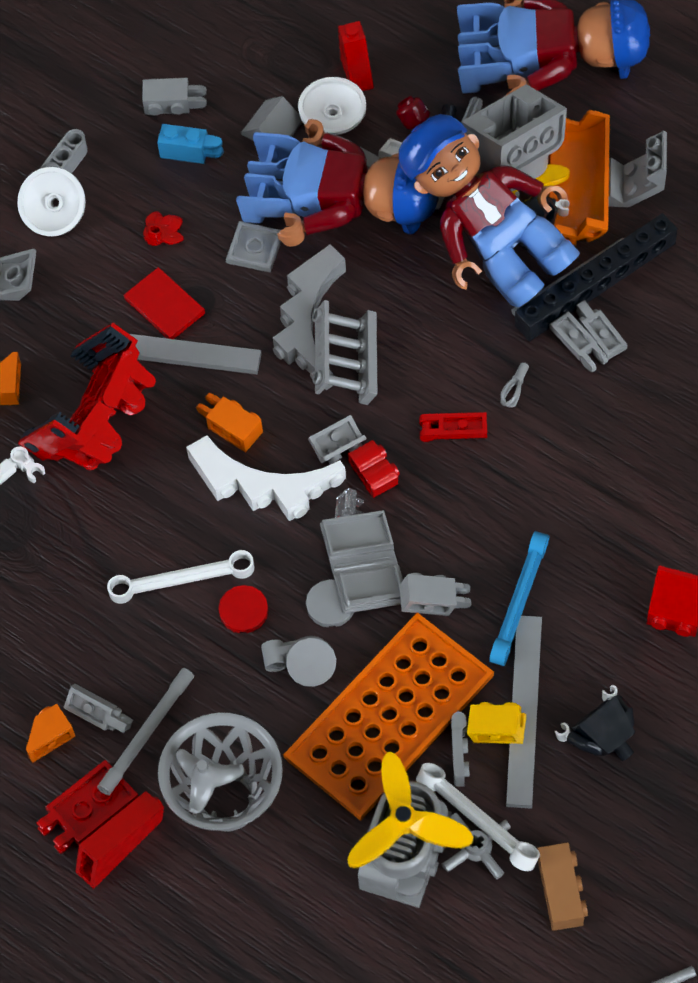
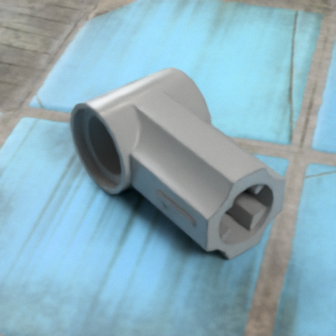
M269 640L261 645L265 670L268 672L284 670L286 668V654L295 641L283 643L281 640Z

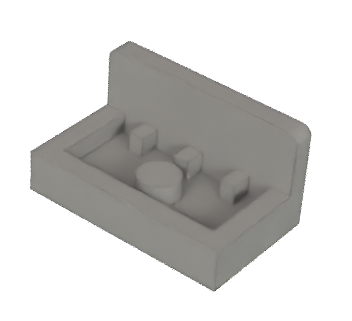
M351 415L308 438L321 464L327 460L329 464L334 463L342 458L340 453L347 449L351 452L361 447V442L367 439L365 435L362 436Z

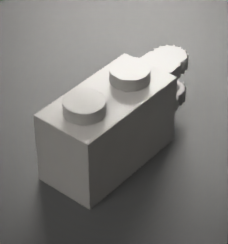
M188 78L143 80V107L145 115L190 113V109L203 108L206 106L207 100L201 96H205L207 89L202 85H189Z
M421 573L407 574L400 584L401 612L449 616L455 608L465 609L471 606L469 598L456 596V594L464 595L469 593L470 586L465 583H457L455 578H446L444 575L424 576Z

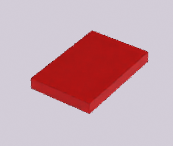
M159 267L124 294V299L167 339H175L205 314V309Z

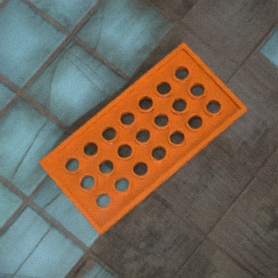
M416 613L283 754L284 759L361 821L384 794L382 769L372 772L368 769V765L374 761L382 764V759L387 753L385 751L386 745L395 743L399 746V750L394 754L401 760L405 771H407L448 727L453 713L461 712L492 679L494 671L419 613ZM417 642H423L427 645V648L424 651H416L413 645ZM435 657H443L446 663L443 666H435L432 660ZM402 659H406L411 663L406 669H400L396 664ZM455 672H462L466 677L462 681H455L451 676ZM425 674L430 680L426 684H419L415 680L416 677ZM384 677H390L394 680V683L389 687H384L380 684V681ZM440 689L448 691L449 696L445 699H438L435 693ZM403 692H409L413 695V699L409 702H403L399 699V696ZM367 695L377 697L376 703L372 705L366 704L363 699ZM423 707H428L433 713L429 717H422L418 711ZM386 710H393L397 715L392 720H386L382 714ZM350 713H358L361 716L360 720L355 723L349 722L346 718ZM406 725H412L416 729L412 735H405L401 730ZM370 728H376L380 731V734L375 738H369L365 733ZM333 731H341L344 734L343 738L339 741L332 740L329 736ZM353 746H359L363 749V752L359 756H352L349 753V749ZM316 749H324L327 752V755L322 759H316L312 754ZM336 764H342L346 767V771L343 774L337 775L332 772V768ZM355 780H362L366 785L361 790H354L351 784Z

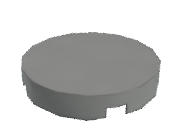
M335 580L321 581L314 585L307 594L306 607L308 615L314 623L322 627L342 626L354 614V612L343 613Z
M306 636L295 641L291 648H289L286 654V667L289 675L295 682L303 686L315 687L324 684L331 678L336 669V656L331 645L322 638Z

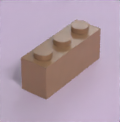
M569 843L538 847L537 849L540 852L538 864L552 931L583 926L584 917L588 916L586 901H581L579 892L583 891L580 875L575 876L574 867L577 866L575 851H570Z

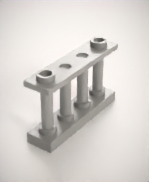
M324 300L313 313V322H315V372L313 374L315 394H320L328 385L356 390L359 394V403L368 405L377 395L376 312L367 310L358 320L329 313V301ZM329 323L356 329L358 340L329 334ZM329 343L356 349L358 360L329 354ZM329 364L356 370L359 375V381L329 375Z

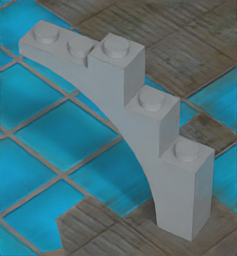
M331 244L287 275V289L293 297L280 306V320L286 328L273 337L274 354L280 360L284 359L289 365L296 361L302 370L306 369L310 373L312 380L315 372L313 313L318 308L322 297L330 286L346 272L345 258ZM328 385L325 390H328L333 385Z

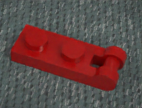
M487 412L423 414L419 417V424L422 426L420 440L423 442H430L434 439L487 438ZM439 425V428H431V426Z

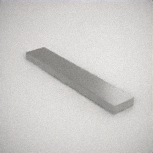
M130 334L138 340L136 348L140 353L137 360L258 374L262 355L261 350Z

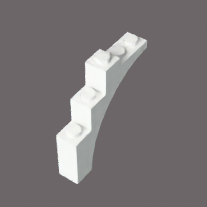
M208 436L186 447L189 460L217 501L229 498L239 490L253 511L258 508H265L271 501L275 500L289 521L294 518H301L310 510V499L320 497L324 491L341 485L346 479L345 467L341 461L305 473L278 474L249 468L231 459Z

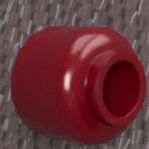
M412 95L408 96L397 105L398 110L396 114L408 130L414 129L430 116L429 110L419 97L413 98Z

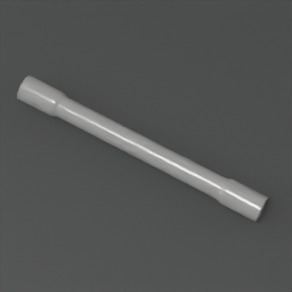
M186 668L180 670L148 719L115 765L109 769L97 786L102 793L110 795L127 768L177 698L183 694L193 680L194 674Z

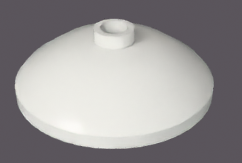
M340 77L322 78L311 83L302 92L298 103L299 115L304 124H307L308 119H315L322 123L325 133L339 135L354 129L362 121L366 112V99L362 90L352 81Z
M57 167L39 169L29 175L20 188L18 194L20 216L24 223L38 234L44 236L63 235L72 230L83 216L85 210L83 187L73 174ZM55 199L59 200V205L57 207L53 206V201Z

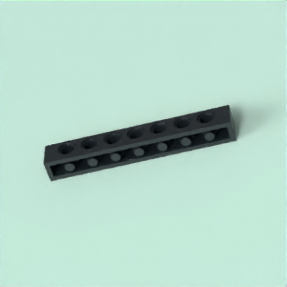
M663 213L516 310L515 327L530 342L548 330L550 323L567 312L571 314L575 312L577 304L584 300L586 303L590 302L676 244L678 228Z

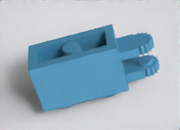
M162 124L157 141L160 158L204 164L206 157L219 158L223 156L224 150L221 138L207 135V130Z

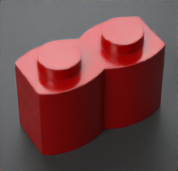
M374 440L348 453V462L373 498L398 485V476L400 475L394 463L390 464L386 459L387 453L381 444L377 445Z

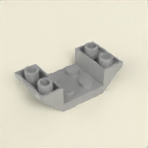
M662 131L646 139V154L625 165H622L613 158H609L608 207H631L664 190L667 172V132Z

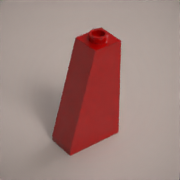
M145 791L79 844L75 872L94 889L162 821L164 812L162 802Z

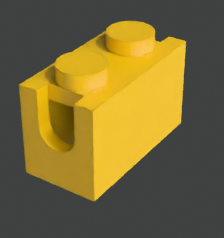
M489 702L471 705L467 734L474 743L523 744L527 715L521 713L520 705L512 702L504 703V705H494Z

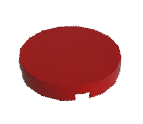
M241 585L233 587L220 599L218 608L220 619L226 628L235 633L254 632L267 620L268 604L266 597L253 586Z

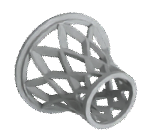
M212 713L189 721L173 734L165 745L160 757L158 780L167 805L182 820L206 830L234 831L258 818L272 804L281 785L282 759L278 746L272 736L257 722L238 714ZM213 726H233L223 741L208 729ZM248 732L255 736L265 748L253 752ZM194 734L192 755L200 760H205L207 763L221 765L218 761L222 750H224L231 762L229 765L242 764L249 758V775H247L244 769L243 774L234 780L243 784L251 794L248 796L249 805L244 811L237 813L234 810V816L221 818L217 817L216 811L209 814L203 809L200 813H193L192 815L185 810H189L190 802L182 798L180 794L184 792L190 799L191 790L187 785H191V781L188 777H185L177 760L176 751L191 735ZM239 736L244 752L235 758L230 745ZM203 739H206L216 747L212 760L201 754ZM264 758L261 772L256 774L255 760ZM272 765V779L269 782L266 779ZM170 767L179 782V785L171 788Z

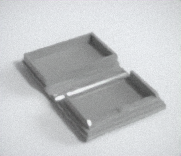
M384 510L322 520L320 527L343 613L347 614L401 605L400 584L403 578L394 552L393 540Z

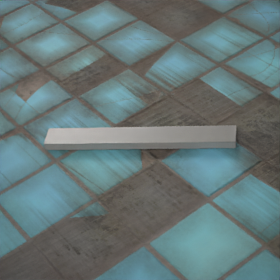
M521 616L516 629L512 703L520 705L521 713H525L527 716L523 744H510L506 807L532 809L542 617Z

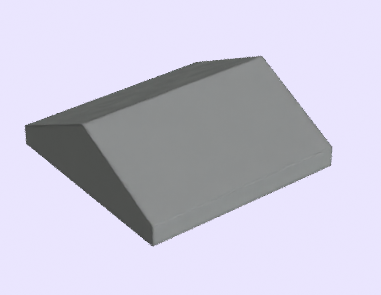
M35 249L0 257V300L19 301L31 291L37 252Z

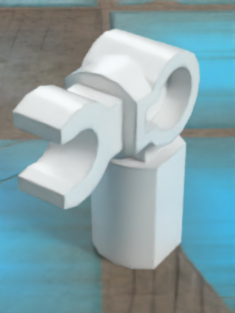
M21 446L13 448L10 454L11 457L0 463V485L11 477L17 468L22 472L26 471L28 480L32 483L36 482L35 476L32 475L34 471H39L42 475L45 474L44 467L39 463H34V459L28 454L27 449Z

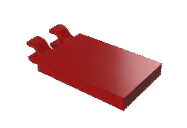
M106 759L46 806L48 814L36 823L39 826L38 830L43 836L48 835L57 823L65 830V832L53 840L54 848L60 854L64 853L74 841L79 846L80 843L139 797L137 792L123 778L110 795H106L98 789L97 786L109 769L112 768Z

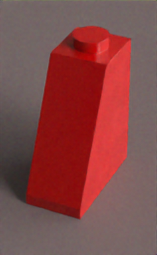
M360 21L338 26L340 59L347 80L355 83L362 91L374 89L366 38Z

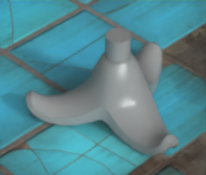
M179 749L176 752L180 766L191 781L189 812L198 814L204 809L215 787L236 780L244 772L242 764H211L194 757L184 749Z

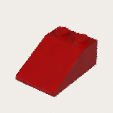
M659 565L649 606L647 624L658 630L667 629L675 631L680 636L696 637L698 630V575Z

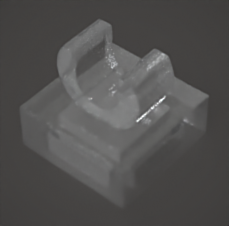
M348 488L337 496L335 518L363 514V512L355 508V506L359 507L364 503L361 498H356V490Z

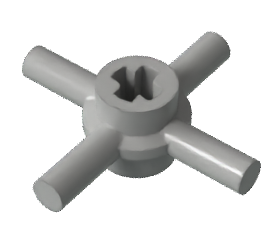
M458 813L450 816L451 819L469 829ZM507 820L499 823L506 831L511 828ZM469 829L473 836L472 844L461 848V851L442 863L446 872H449L466 859L476 862L482 861L496 879L504 875L503 870L490 855L493 839L485 832L479 830L471 831Z

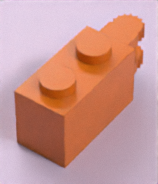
M209 392L205 398L214 408L210 409L199 403L196 406L197 411L206 418L208 429L246 453L263 433L261 418L254 412L249 413L244 410L237 401H230L224 396L219 398Z

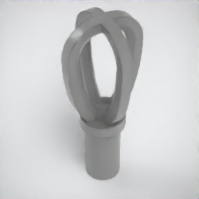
M520 363L515 375L503 387L500 394V403L508 408L516 406L521 393V385L524 382L523 379L529 369L528 364ZM517 385L513 397L506 401L505 398L511 388Z

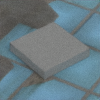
M239 221L226 257V263L271 273L281 244L277 233L281 230Z

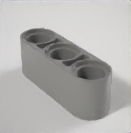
M78 129L68 131L40 169L57 167L72 174L88 152L84 133Z

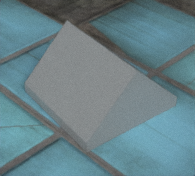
M281 96L265 100L242 130L241 135L253 140L255 132L282 134L292 137L303 121L299 113Z

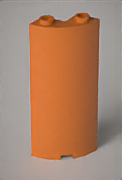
M588 110L580 122L566 118L564 141L558 150L549 155V164L562 165L570 170L569 178L565 182L554 185L565 190L570 202L569 214L566 217L557 214L554 226L573 245H577V241L584 239L587 242H591L608 231L610 115L600 113L599 111ZM554 192L548 194L550 198L556 199L557 202L560 200Z

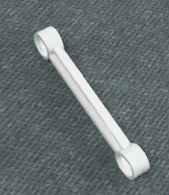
M238 550L230 556L229 560L132 580L124 575H117L109 580L107 589L112 601L123 604L128 602L133 597V594L229 574L236 578L244 579L254 572V561L248 551ZM239 559L250 561L249 567L244 570L235 569L233 564ZM118 584L129 586V590L123 595H116L112 592V589Z
M424 763L416 777L417 782L426 785L432 791L438 792L510 853V861L515 867L523 871L533 870L540 857V852L535 846L527 842H519L445 780L446 774L441 767L433 763Z

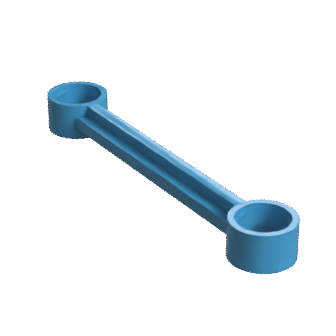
M534 531L525 563L498 638H496L489 659L491 663L505 666L508 660L516 629L541 559H543L550 537L548 534Z

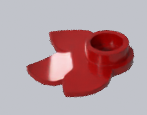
M158 211L147 216L143 237L148 244L157 246L164 242L173 245L184 240V237L177 232L182 226V218L179 216L166 215L163 217Z

